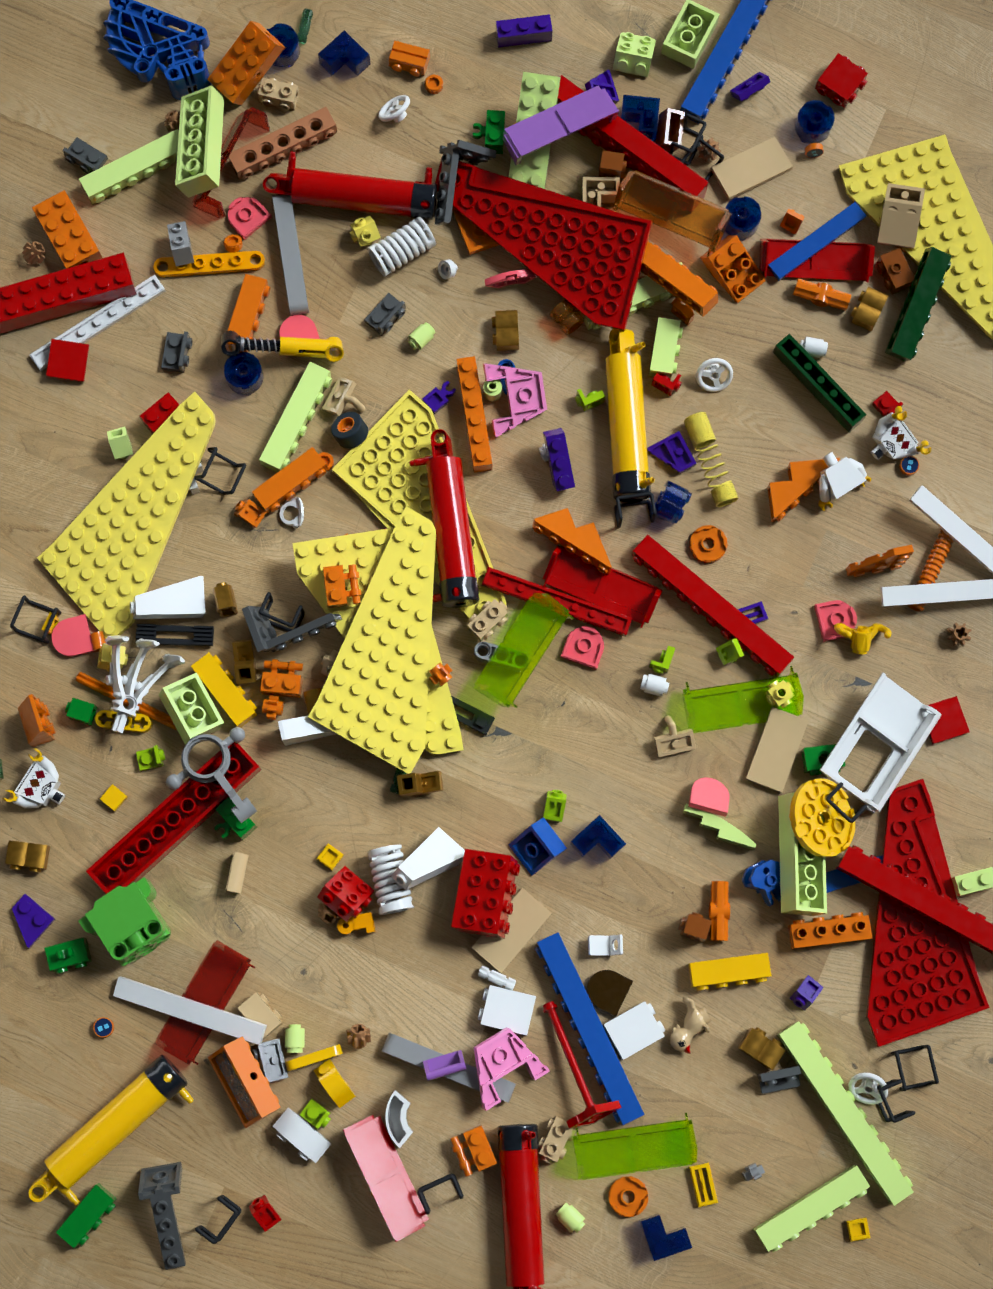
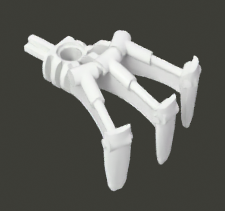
M115 635L107 636L105 639L108 646H112L110 675H106V684L112 685L113 696L116 698L112 700L113 707L110 709L117 712L112 726L114 732L123 733L128 716L136 717L135 712L139 711V706L137 705L142 704L141 699L149 692V688L165 671L185 663L181 656L165 654L162 656L165 663L154 674H150L142 683L140 681L137 682V676L147 651L160 645L155 640L140 638L135 642L140 650L134 663L131 664L127 675L121 676L120 644L126 643L129 637ZM125 699H127L129 702V706L127 709H125L123 706V701Z

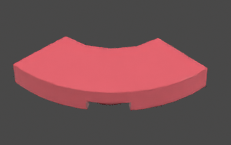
M530 270L509 271L485 279V285L499 289L507 285L525 284L536 278L537 275Z

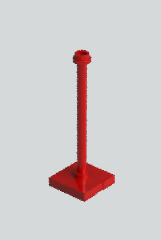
M554 1001L544 1004L543 1012L548 1013L587 1107L585 1111L566 1121L569 1129L594 1124L621 1109L619 1100L597 1105L593 1103L555 1011L558 1008L557 1004Z

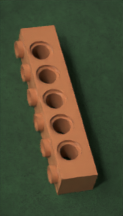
M324 107L227 154L229 162L238 179H246L252 176L254 172L265 170L275 162H282L290 155L291 151L298 154L308 146H315L322 139L333 137L337 133V127L327 107ZM314 127H320L318 131L312 130ZM297 135H303V136H304V137L301 138V139H297V138H296ZM281 143H287L285 147L279 146ZM267 150L271 151V153L268 155L263 154V152ZM250 158L255 159L251 163L246 162Z

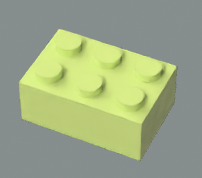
M686 0L663 43L661 54L694 69L718 24L720 14L691 0Z
M197 673L163 687L159 693V697L185 745L198 735L211 734L220 730L224 724Z

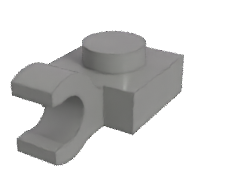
M752 1163L745 1167L746 1171L742 1175L745 1181L751 1179L755 1181L761 1178V1174L765 1173L762 1165Z

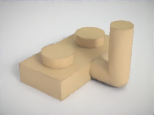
M339 376L322 409L327 413L340 416L346 403L352 404L360 413H363L366 407L356 397L351 396L357 384L353 380Z
M670 715L665 716L664 720L668 725L669 734L654 737L658 757L696 749L693 730L687 729L677 732L676 724Z

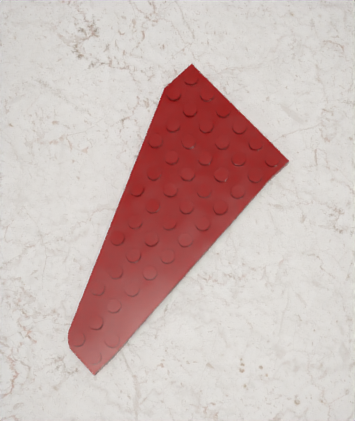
M441 161L435 181V184H437V191H439L440 186L439 175L442 169ZM458 161L453 207L593 323L625 331L652 220L624 215Z
M924 779L897 787L888 799L882 864L896 867L898 873L914 877L916 883L920 885L923 883L933 888V892L938 895L943 893L951 898V902L958 904L935 820L934 809ZM879 893L866 1016L877 1047L990 1008L979 981L969 941Z

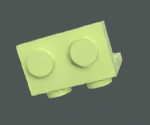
M630 32L621 33L612 70L648 77L656 40L649 36H638Z

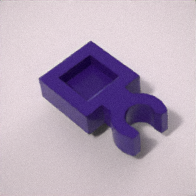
M449 381L442 385L440 391L435 387L422 398V401L431 408L434 414L449 403L446 397H451L456 393L455 388L451 391L446 390L450 385Z

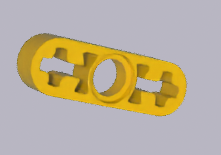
M109 710L99 711L95 716L96 724L103 729L112 730L113 722L106 721L103 724L100 718L106 715L109 719H114L113 715H116L117 712ZM136 714L134 719L136 722H142V719H145L148 725H144L143 729H141L140 725L134 724V728H131L133 717L128 716L129 723L124 727V731L146 733L152 728V721L147 715Z
M340 1044L286 1061L285 1064L289 1072L341 1055L343 1052Z

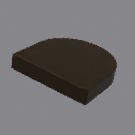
M602 970L590 978L587 985V994L593 1005L616 1017L633 980L612 970Z

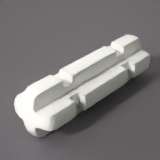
M481 966L478 972L479 977L483 979L488 978V981L501 987L504 985L508 990H513L516 984L515 979L510 977L508 979L506 975L494 970L490 971L485 966Z

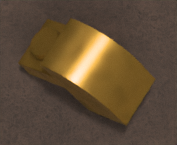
M252 639L232 641L236 684L256 682V663Z
M441 771L423 774L410 773L397 776L399 795L420 796L444 791Z

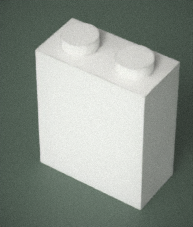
M490 985L489 989L485 988L482 1000L486 1001L484 1009L480 1008L478 1020H481L480 1025L501 1030L507 1027L514 1033L527 1036L536 996Z
M644 1001L603 1024L622 1060L665 1037L663 1034L665 1028L660 1021L657 1022L653 1015L656 1013L650 1003L646 1004Z

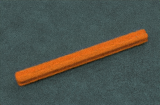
M78 673L76 677L78 683L113 700L116 699L113 696V687L85 673ZM125 699L123 705L128 707L129 702ZM144 702L137 705L139 706L138 712L177 730L168 714Z

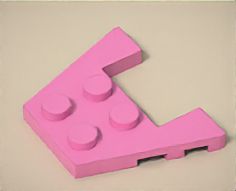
M487 363L483 364L485 381L505 378L510 416L492 419L495 437L547 410L542 372Z
M507 1027L474 1047L481 1103L485 1111L501 1102L493 1082L525 1063L532 1080H537L550 1072L548 1067L543 1065L539 1058Z

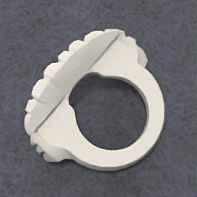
M299 497L292 498L290 502L285 503L281 507L280 519L284 524L293 526L295 529L302 525L304 507ZM289 506H294L298 508L299 514L295 519L288 521L283 516L284 510Z

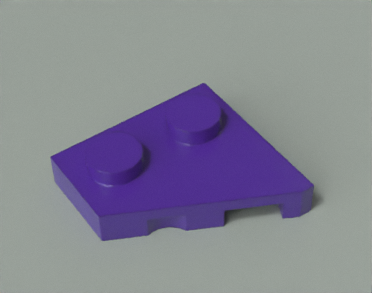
M606 70L585 84L586 91L598 85L600 89L605 88L614 104L619 102L610 70Z
M679 431L647 448L651 454L680 474L697 465Z
M24 894L12 908L28 948L35 944L55 920L53 916L27 894Z

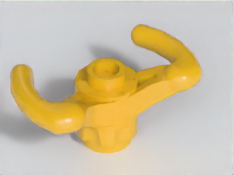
M836 623L834 625V630L837 634L852 640V652L856 654H867L870 649L871 640L878 632L884 633V637L887 639L892 635L888 627L878 623H874L870 627L858 626L855 629L843 623Z

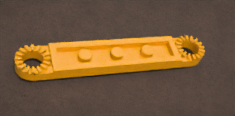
M260 251L193 255L194 263L176 266L173 257H162L154 262L153 268L157 276L164 278L261 270L265 265V258ZM257 256L261 261L259 264L254 265L250 261L253 257ZM164 263L168 265V269L162 272L158 270V266Z

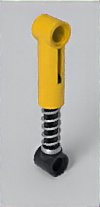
M226 331L221 336V349L227 356H234L238 352H244L245 350L250 352L251 350L256 352L269 351V353L275 351L276 353L279 352V356L327 358L329 361L337 362L344 355L343 344L338 337H329L327 339L280 337L279 340L274 338L272 340L268 338L262 340V338L255 339L254 337L252 339L246 337L245 339L234 331Z

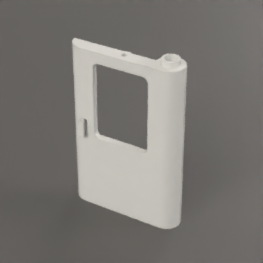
M882 673L822 765L820 771L835 783L839 784L842 782V788L866 804L868 811L875 813V811L880 812L942 714L936 709L921 703L889 679L885 673ZM868 730L890 746L892 751L868 789L862 792L842 778L838 771L863 732Z

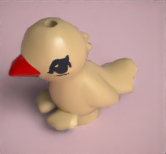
M685 996L682 998L687 1006L684 1026L680 1028L677 1024V1027L673 1028L670 1044L677 1051L691 1054L690 1044L693 1036L700 1033L703 1029L709 1033L710 1029L707 1024L711 1020L704 1008L697 1010L694 1000Z

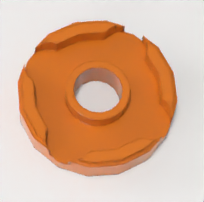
M712 525L697 528L689 542L692 555L698 561L704 563H714L720 560L728 546L724 532ZM705 540H711L714 546L710 549L705 548L703 545Z
M623 1176L617 1179L610 1187L608 1193L609 1203L618 1215L634 1217L641 1214L646 1208L648 1191L645 1184L639 1179L632 1176ZM624 1192H633L634 1199L632 1202L627 1203L623 1200Z

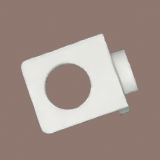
M588 936V954L590 956L622 955L623 936ZM615 940L618 941V948H617V950H615V948H614V942H615Z

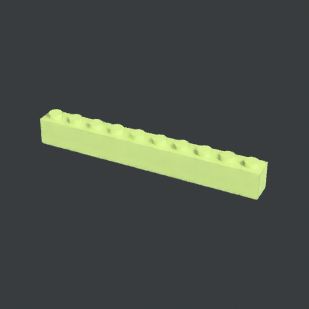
M799 1021L793 1023L777 1034L778 1038L797 1066L800 1067L801 1072L890 1205L895 1206L914 1193L911 1188L913 1186L912 1182L907 1176L903 1177L899 1171L902 1169L895 1158L891 1159L888 1154L890 1150L884 1142H880L877 1138L878 1132L872 1124L868 1125L865 1120L867 1118L865 1112L861 1107H856L854 1096L849 1090L846 1091L842 1086L844 1082L839 1074L833 1073L831 1062L826 1056L823 1058L819 1052L821 1047L815 1039L811 1040L808 1035L810 1031L804 1023L800 1024Z

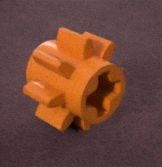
M439 663L429 671L432 675L429 679L434 685L439 683L440 686H443L452 678L449 673L453 670L448 664L443 666Z
M270 695L269 699H264L262 713L266 714L267 719L276 720L277 715L282 716L284 702L279 701V696Z

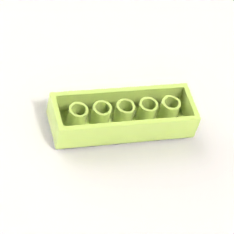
M523 72L516 123L557 105L561 77ZM551 144L523 156L519 165H515L511 157L509 178L545 189Z
M212 85L181 97L175 186L188 198L219 187L224 97Z
M795 792L778 796L781 913L804 916L827 914L826 860L805 850L793 832L789 814ZM820 814L819 816H821V819L824 823L823 814Z

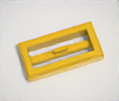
M709 1162L690 1166L689 1170L698 1207L718 1203ZM702 1168H706L713 1200L708 1198ZM697 1169L705 1202H701L699 1188L694 1171Z

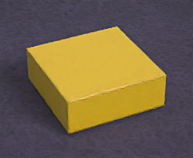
M51 612L49 613L41 629L43 632L45 631L49 619L52 615ZM56 615L48 632L50 636L54 627L59 622V618Z
M112 784L100 800L116 812L128 796Z
M328 843L317 857V860L333 871L344 854Z
M866 1217L846 1221L851 1242L870 1238Z

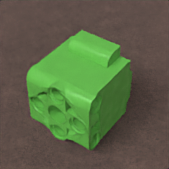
M145 877L136 883H131L127 887H116L95 901L93 909L78 921L86 932L99 936L111 957L118 960L121 966L132 964L167 941L171 935L169 926L152 902L157 895L156 889L151 881Z

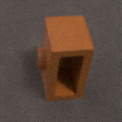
M667 108L659 114L656 144L668 153L672 142L681 145L685 114L683 111ZM674 146L673 152L679 148Z
M603 150L598 177H620V179L624 180L627 161H624V154Z
M901 248L880 255L876 267L885 279L884 284L887 290H890L893 295L910 288L914 275Z
M692 912V914L681 918L678 930H681V936L704 942L707 939L712 921L703 918L701 914Z

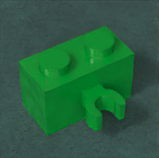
M487 110L486 126L474 123L473 129H478L480 132L473 133V138L480 139L485 137L486 148L496 150V154H503L505 111Z
M228 797L215 808L226 822L217 824L214 829L216 832L220 828L225 829V833L221 836L223 839L227 838L230 830L233 829L244 840L257 826L250 818L241 823L231 810L236 805Z
M84 937L45 947L49 970L52 972L56 971V974L68 972L67 968L73 966L76 969L87 966L88 962H92L87 939Z

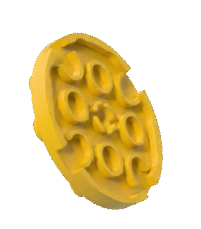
M822 778L807 781L796 790L791 801L789 818L793 832L801 846L815 856L826 858L836 856L848 848L854 837L855 821L853 823L848 822L826 801V797L837 787V784ZM840 788L830 800L852 819L855 815L854 809L850 808L847 801L849 797ZM820 814H823V817L825 818L824 823L821 819V816H819Z

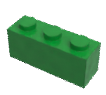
M100 1183L96 1184L56 1233L71 1247H82L88 1241L89 1237L87 1235L92 1229L96 1231L102 1224L101 1218L105 1213L109 1215L116 1207L114 1203L117 1198Z

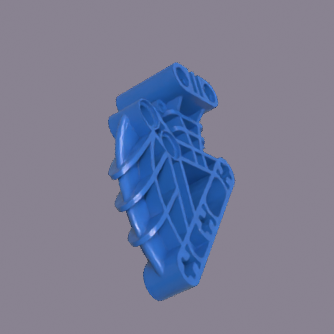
M135 0L109 1L111 9L107 20L103 23L106 27V34L103 38L109 43L107 51L114 55L126 69L136 74L139 81L149 82L159 67L166 77L172 97L177 100H181L182 96L189 94L187 89L189 87L193 93V86H196L198 91L212 85L207 80L210 75L204 60V52L202 51L210 45L208 33L204 27ZM125 22L133 24L135 29L125 26ZM170 25L181 30H184L185 32H179L166 26ZM150 31L167 39L154 43ZM123 36L140 42L141 46L125 40ZM199 50L197 56H194L193 51ZM167 61L168 68L161 63Z

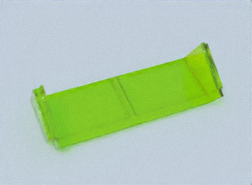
M534 593L533 596L529 597L504 636V640L499 644L475 681L473 689L502 707L517 708L518 706L513 703L561 626L566 619H574L568 614L570 611L549 594Z
M790 666V674L788 676L690 690L688 682H686V689L683 690V702L688 729H692L693 733L739 727L743 726V724L765 723L771 708L774 707L766 700L765 692L769 690L768 685L776 680L779 683L782 680L786 683L789 682L794 689L793 694L795 695L791 698L792 703L784 708L779 706L778 709L796 716L802 715L804 695L797 672L794 673L793 667ZM779 690L778 694L784 696L783 692Z
M685 1113V1120L579 1134L578 1128H576V1136H573L578 1179L587 1180L635 1173V1171H652L687 1166L697 1162V1144L692 1120H688L687 1113Z

